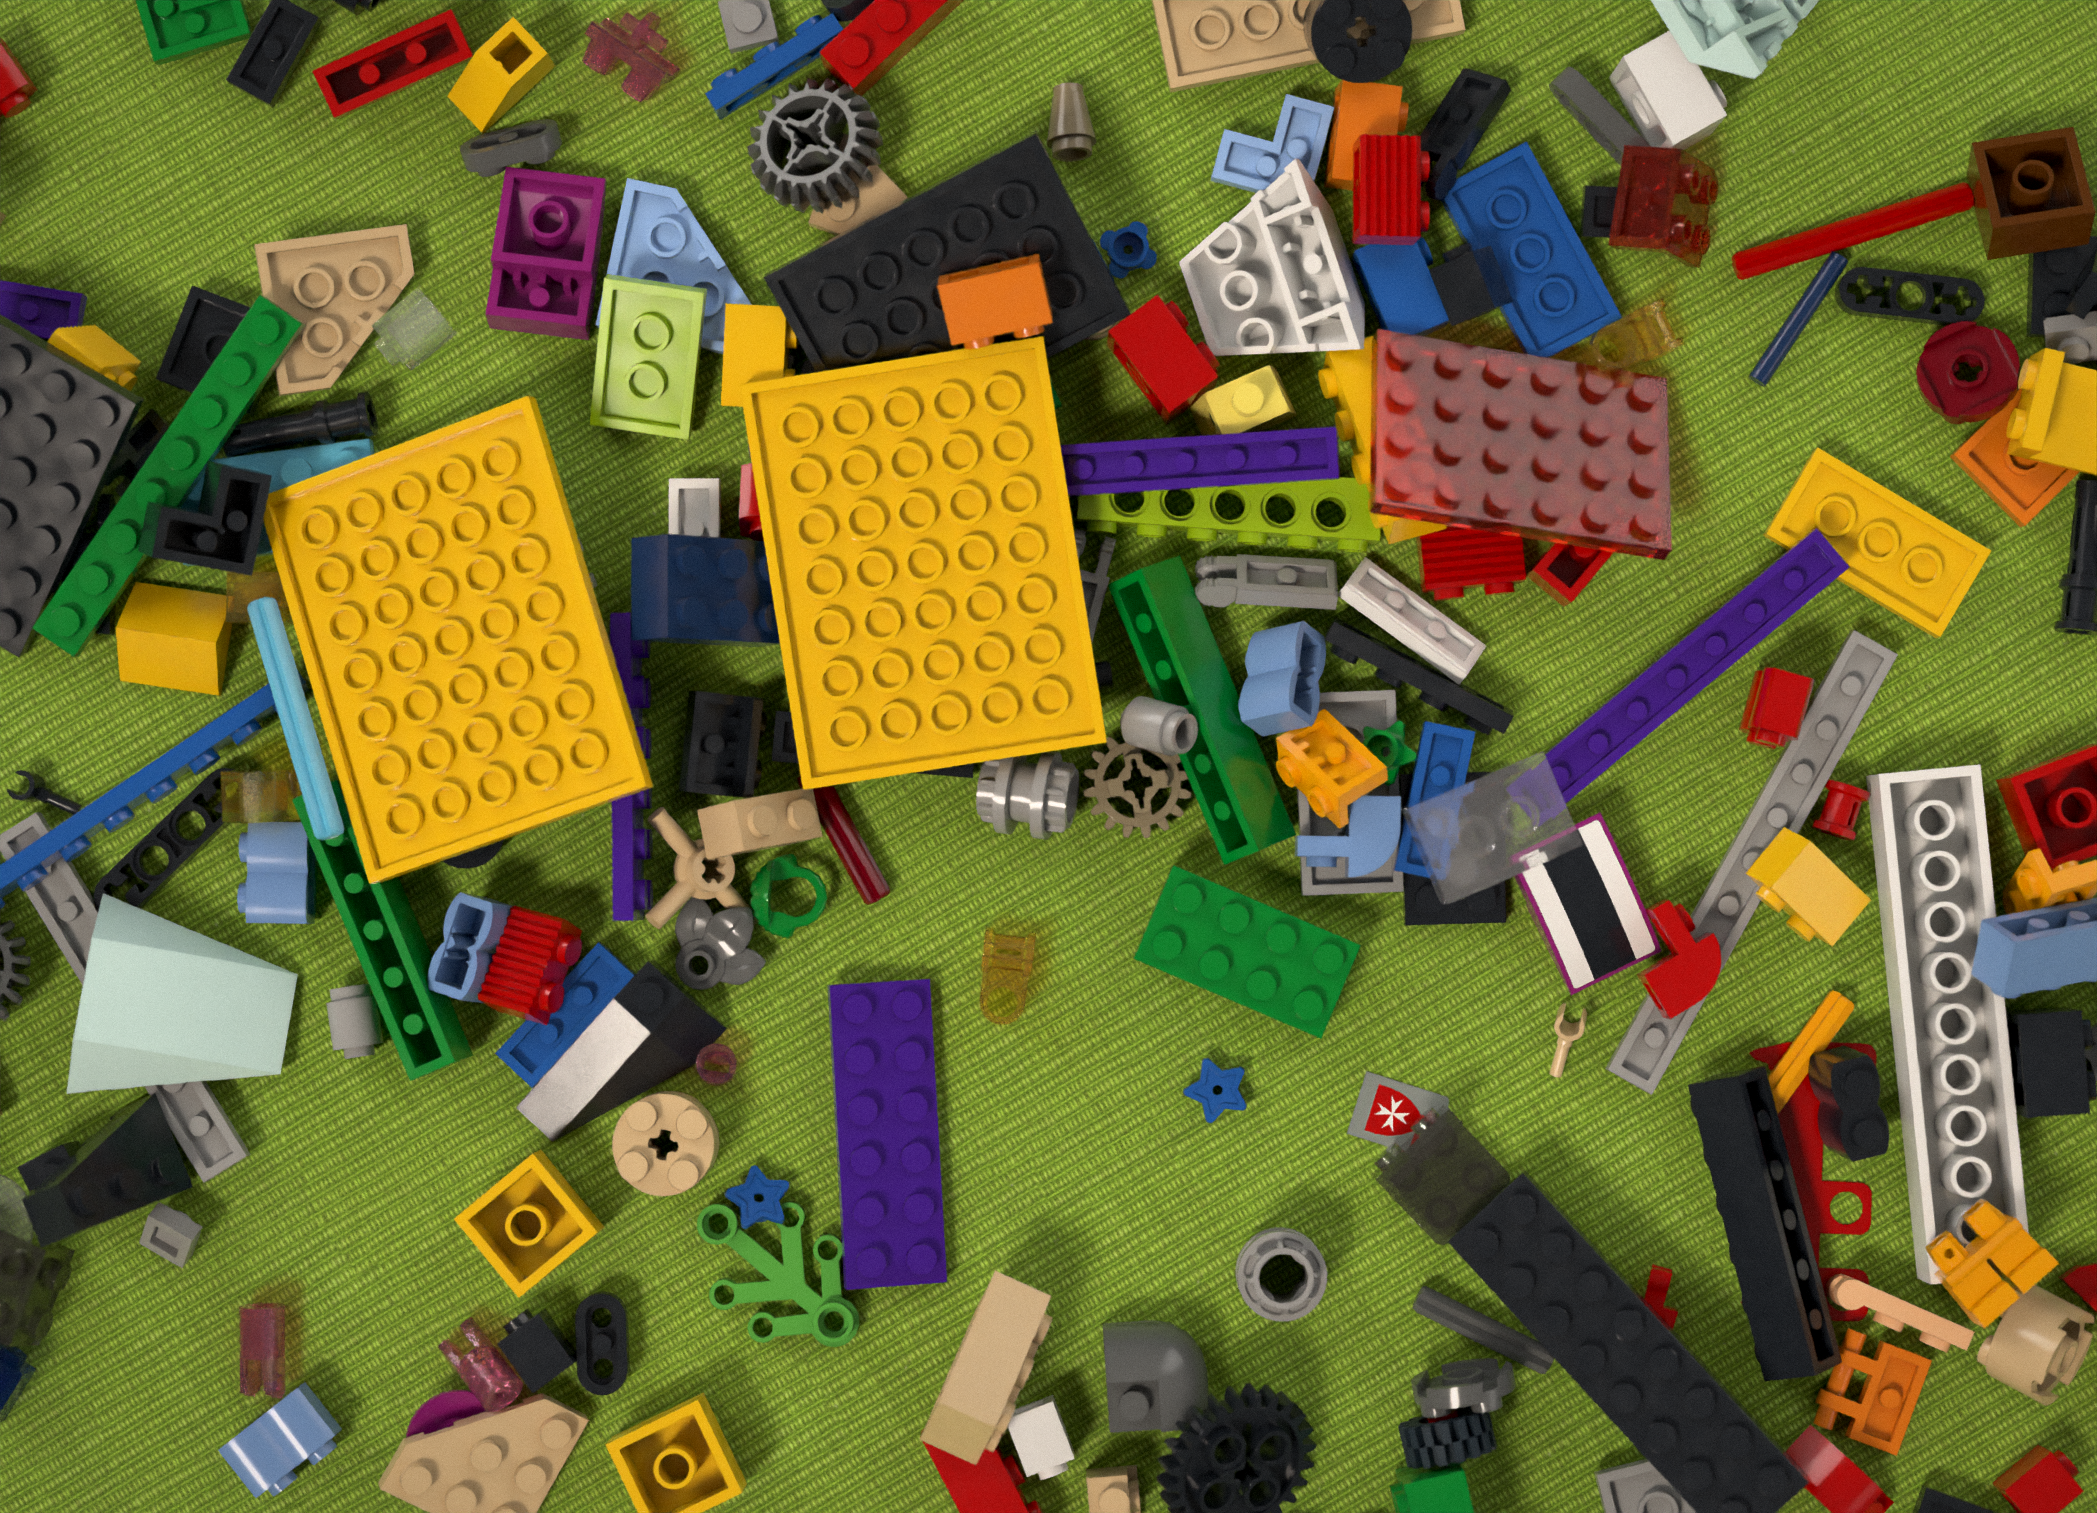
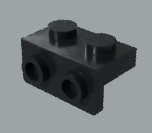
M689 691L679 791L742 798L753 797L754 789L758 787L762 774L761 762L757 759L759 739L763 737L767 726V714L763 709V698Z

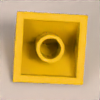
M135 582L116 626L120 681L221 696L237 597Z

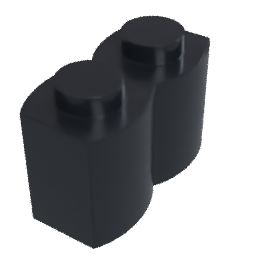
M1847 1046L1813 1053L1809 1060L1808 1074L1813 1093L1821 1102L1818 1110V1129L1825 1146L1831 1152L1852 1162L1885 1154L1889 1145V1127L1883 1111L1877 1105L1880 1095V1080L1872 1059L1867 1054Z

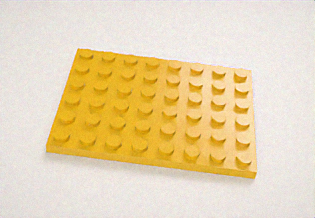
M1043 336L992 344L976 349H960L740 385L803 790L1107 742Z
M525 396L268 494L263 518L369 883L375 884L390 880L653 787L536 398Z

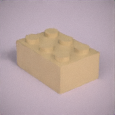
M994 1272L973 1314L920 1437L921 1441L975 1465L984 1449L994 1452L1002 1433L1004 1434L1016 1407L1014 1403L1018 1394L1023 1389L1035 1362L1033 1360L1038 1347L1041 1346L1053 1317L1044 1314L1051 1298L1050 1295L1002 1273Z

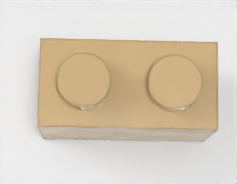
M813 788L739 799L697 810L707 860L781 847L823 837Z

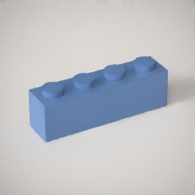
M2097 898L1982 919L1971 975L1989 986L1994 994L2004 998H2017L2021 994L2044 989L2057 990L2061 986L2083 981L2096 982Z

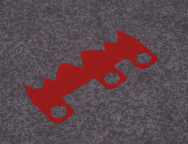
M1793 1041L1755 1049L1749 1052V1054L1755 1060L1767 1063L1768 1068L1772 1071ZM1830 1042L1825 1049L1847 1046L1867 1054L1876 1066V1051L1869 1044ZM1807 1074L1782 1108L1778 1117L1831 1321L1857 1322L1865 1318L1868 1307L1863 1305L1859 1309L1847 1311L1834 1309L1827 1299L1826 1284L1834 1275L1843 1274L1869 1285L1868 1276L1860 1269L1819 1267L1820 1233L1849 1235L1866 1233L1871 1225L1872 1192L1866 1184L1861 1182L1822 1181L1823 1141L1818 1129V1110L1821 1102L1813 1093L1809 1074ZM1841 1192H1851L1861 1200L1862 1214L1852 1224L1838 1223L1830 1213L1832 1199Z

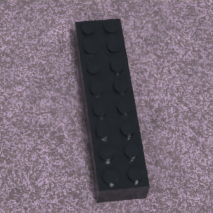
M1526 1170L1448 1241L1696 1513H1776L1809 1483L1807 1474Z

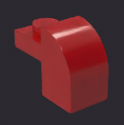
M1660 900L1645 910L1671 954L1636 975L1661 1016L1672 1019L1700 1002L1712 990L1721 969V951L1714 933L1705 932L1693 939L1690 932L1695 930L1696 927L1690 915L1680 903L1673 906L1670 900Z
M1811 1424L1786 1450L1787 1454L1808 1476L1809 1483L1804 1489L1830 1513H1885L1894 1503L1871 1478Z

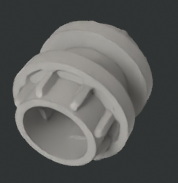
M1054 751L1043 752L1038 764L1027 762L1026 755L984 761L977 785V813L983 822L993 823L996 833L1010 835L1014 832L1018 822L1029 823L1030 833L1033 838L1048 840L1052 832L1062 833L1066 828H1070L1073 823L1079 796V772L1073 763L1063 762L1061 754Z
M1275 1227L1258 1232L1244 1244L1236 1261V1282L1243 1299L1254 1312L1269 1320L1283 1322L1305 1316L1318 1305L1326 1289L1327 1269L1321 1253L1308 1237L1290 1228ZM1275 1255H1291L1295 1261L1302 1264L1300 1281L1295 1284L1292 1290L1286 1293H1271L1267 1287L1259 1283L1261 1268Z

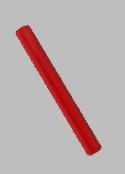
M1962 182L1736 252L1732 256V266L1739 280L1748 279L1819 257L1832 251L1835 252L1967 211L1974 206V196L1969 184Z

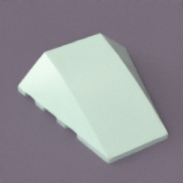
M1651 0L1689 62L1752 79L1762 74L1767 67L1766 63L1776 56L1782 48L1781 44L1795 32L1798 28V22L1805 18L1819 1Z
M103 893L92 934L73 1037L67 1094L281 1075L298 974Z

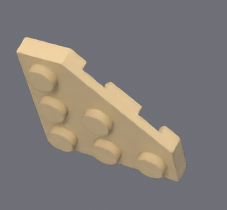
M406 224L254 245L262 295L305 324V327L275 369L279 396L330 389L415 274Z
M540 1393L522 1399L523 1403L496 1412L492 1409L455 1421L453 1426L426 1435L422 1432L403 1438L378 1485L381 1490L429 1513H537L589 1419L586 1414Z

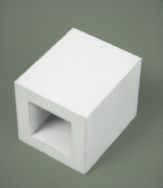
M1048 1396L1014 1410L1008 1424V1429L1026 1476L1038 1473L1040 1480L1068 1470L1066 1462L1075 1459L1074 1449L1054 1396Z

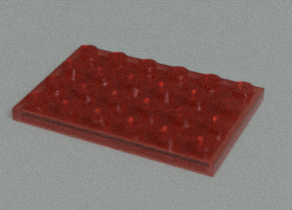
M1378 329L1372 339L1370 513L1665 560L1672 551L1667 378Z

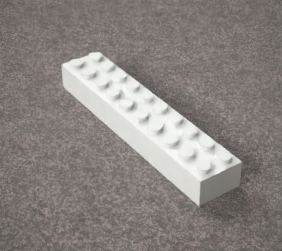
M1980 765L1866 776L1867 790L1871 793L1869 810L1917 1279L1929 1284L1942 1283L1934 1275L1939 1269L1928 1254L1926 1246L1945 1231L1951 1232L1963 1247H1966L1978 1235L1965 1222L1962 1216L1978 1200H1985L2001 1211L2002 1214L2017 1218L2029 1234L2005 999L1994 994L1989 986L1971 975L1982 919L1996 917Z

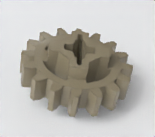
M1107 738L1106 744L1109 752L1104 755L1101 752L1093 751L1091 754L1092 758L1099 764L1097 770H1084L1085 777L1095 780L1094 787L1083 791L1084 797H1096L1098 800V804L1092 808L1090 813L1092 816L1105 812L1109 816L1104 826L1107 830L1114 827L1116 823L1122 824L1123 837L1129 838L1133 827H1140L1143 837L1149 838L1151 832L1150 825L1155 823L1165 832L1169 829L1165 818L1169 813L1180 818L1184 814L1181 808L1176 805L1177 800L1191 798V792L1181 788V782L1187 780L1188 777L1185 771H1179L1177 768V764L1181 762L1179 755L1167 756L1131 746L1126 742L1118 745L1113 738ZM1141 751L1157 756L1166 765L1167 770L1155 771L1143 763ZM1123 754L1125 767L1119 776L1115 779L1103 781L1109 764L1116 757ZM1132 760L1135 761L1136 769L1140 771L1141 777L1150 778L1152 786L1144 789V797L1142 798L1143 808L1139 807L1138 798H1135L1134 792L1131 790L1125 791L1123 788V782H1127L1131 778V771L1133 770ZM1171 788L1166 804L1157 813L1152 815L1150 801L1158 790ZM1120 797L1132 806L1134 818L1117 812L1107 799Z

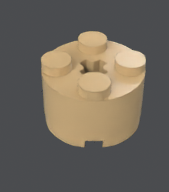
M678 1091L657 1092L632 1104L620 1117L613 1134V1157L620 1176L636 1189L655 1196L676 1195L696 1185L713 1167L719 1151V1131L709 1111L693 1096ZM665 1130L670 1131V1139L672 1141L678 1142V1148L668 1152L667 1156L662 1155L661 1147L654 1143V1139L662 1136Z
M2034 1285L2025 1294L2014 1290L2020 1298L2000 1315L2002 1320L1994 1336L1989 1335L1981 1345L1977 1361L1986 1366L1989 1376L2046 1406L2052 1404L2059 1397L2051 1392L2059 1381L2069 1386L2081 1367L2093 1335L2084 1330L2085 1323H2094V1317L2085 1310Z

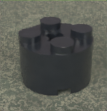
M1310 0L1304 14L1303 31L1308 48L1330 74L1352 83H1367L1385 77L1403 64L1412 39V21L1403 0ZM1360 17L1368 27L1361 31L1359 38L1355 39L1347 32V28L1354 27L1356 18Z

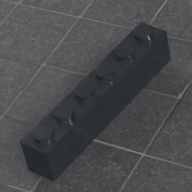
M1760 1066L1716 1074L1689 1084L1691 1110L1697 1119L1704 1146V1160L1710 1169L1716 1192L1717 1210L1723 1219L1729 1243V1256L1736 1269L1742 1293V1306L1749 1319L1755 1343V1356L1761 1366L1764 1381L1816 1376L1842 1363L1766 1067Z

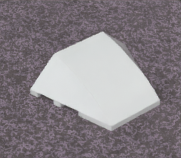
M1297 158L1284 168L1285 172L1265 190H1259L1251 197V202L1229 222H1223L1179 262L1207 346L1214 356L1364 349L1365 303L1334 212L1301 161Z

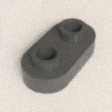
M542 119L471 138L461 145L460 152L467 171L478 172V175L481 177H489L503 172L508 165L526 161L528 164H539L552 159L555 156V150L562 145V139L557 123L554 120Z

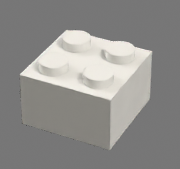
M1670 31L1623 56L1609 77L1640 134L1664 161L1710 136L1727 116L1723 109L1727 107V102L1719 85L1714 80L1708 82L1699 65L1688 61Z

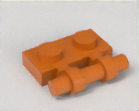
M1848 1328L1842 1345L1838 1346L1842 1363L1833 1367L1826 1388H1820L1815 1402L1820 1405L1813 1423L1832 1430L1838 1413H1843L1852 1417L1845 1434L1847 1437L1897 1456L1932 1360L1882 1340L1878 1344L1874 1358H1869L1860 1354L1867 1335ZM1854 1369L1867 1374L1858 1401L1844 1397Z

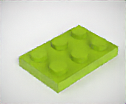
M607 274L604 277L590 425L689 440L693 428L707 289Z

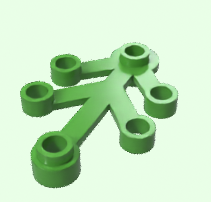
M786 1201L781 1204L782 1210L791 1207L799 1213V1221L794 1226L776 1223L781 1231L783 1263L738 1226V1215L728 1204L713 1203L702 1210L697 1220V1229L702 1239L714 1245L726 1243L769 1279L766 1281L736 1283L730 1278L717 1280L709 1291V1299L714 1307L720 1310H728L741 1303L792 1299L808 1313L776 1317L769 1311H759L748 1322L747 1328L750 1337L756 1342L766 1343L777 1336L812 1334L818 1342L829 1347L842 1346L853 1339L859 1328V1314L854 1304L842 1297L839 1262L842 1257V1240L835 1234L827 1233L821 1235L813 1245V1255L821 1263V1297L805 1283L801 1226L805 1222L806 1214L801 1204L795 1201ZM720 1213L726 1216L728 1227L725 1231L717 1232L711 1228L710 1218L713 1214ZM825 1240L835 1242L838 1247L837 1255L829 1259L823 1257L819 1252L820 1243ZM721 1285L730 1286L734 1291L733 1300L729 1303L720 1302L716 1297L717 1287ZM835 1311L843 1316L844 1325L840 1329L833 1330L826 1325L825 1316L829 1312ZM758 1318H767L771 1321L773 1330L769 1335L762 1336L755 1331L754 1322Z

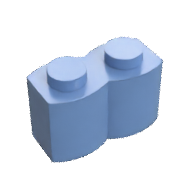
M1305 621L1258 631L1251 637L1245 655L1248 678L1242 687L1238 709L1241 721L1262 737L1310 727L1315 722L1320 702L1318 680L1323 673L1326 660V644L1322 634Z
M249 821L248 831L242 832L239 838V858L241 862H247L246 883L241 882L238 887L237 904L239 912L245 913L246 923L314 924L317 858L302 822Z
M462 892L454 898L444 920L443 933L445 941L434 953L429 966V990L462 1001L483 1003L478 1000V993L482 990L481 984L485 981V974L489 971V964L493 962L492 955L496 953V945L500 943V936L504 934V927L507 925V917L510 915L511 905L484 896Z
M304 1382L218 1451L255 1498L266 1490L274 1497L298 1478L292 1470L307 1458L314 1466L337 1447L332 1438L342 1428L306 1382Z

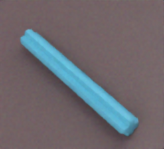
M259 598L250 602L247 610L313 833L320 840L332 839L343 834L344 825L280 610L274 598Z

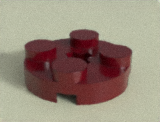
M1956 322L1939 329L1929 337L1924 345V351L1919 357V363H1917V385L1924 402L1934 412L1940 414L1945 421L1951 424L1978 422L1996 415L2014 399L2018 391L2020 362L2014 344L2002 331L1994 327L1991 330L1984 326H1977V322ZM1967 361L1970 367L1979 365L1982 371L1977 373V380L1973 382L1958 380L1955 376L1960 373V363Z

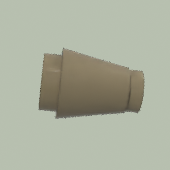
M1078 83L1056 85L1053 88L1047 146L1052 149L1053 158L1059 161L1072 162L1087 159L1092 155V146L1096 144V137L1083 94V86Z

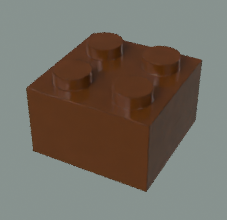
M2074 127L1972 143L1966 176L1974 196L1975 213L1987 260L2089 244L2096 211Z

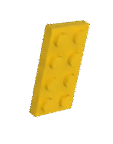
M1820 448L1813 450L1763 535L1789 550L1809 532L1817 528L1849 566L1845 572L1836 578L1837 580L1934 638L1941 637L1991 553L1990 549Z

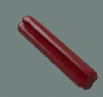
M800 775V776L797 778V782H798L799 786L801 787V789H803L802 780H801V775ZM834 786L813 788L820 824L863 902L871 905L888 896L890 888Z

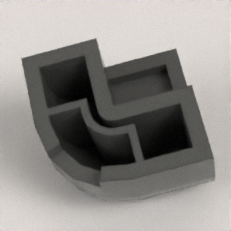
M1157 1320L1102 1323L1110 1433L1161 1429V1432L1178 1431L1179 1429L1175 1424L1177 1421L1190 1423L1194 1419L1190 1410L1191 1406L1194 1405L1202 1411L1208 1408L1207 1398L1209 1389L1205 1360L1201 1348L1188 1332L1175 1326L1172 1322Z

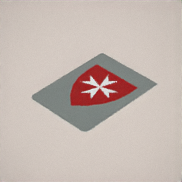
M1366 1071L1347 1134L1430 1159L1433 1155L1449 1099L1446 1096Z

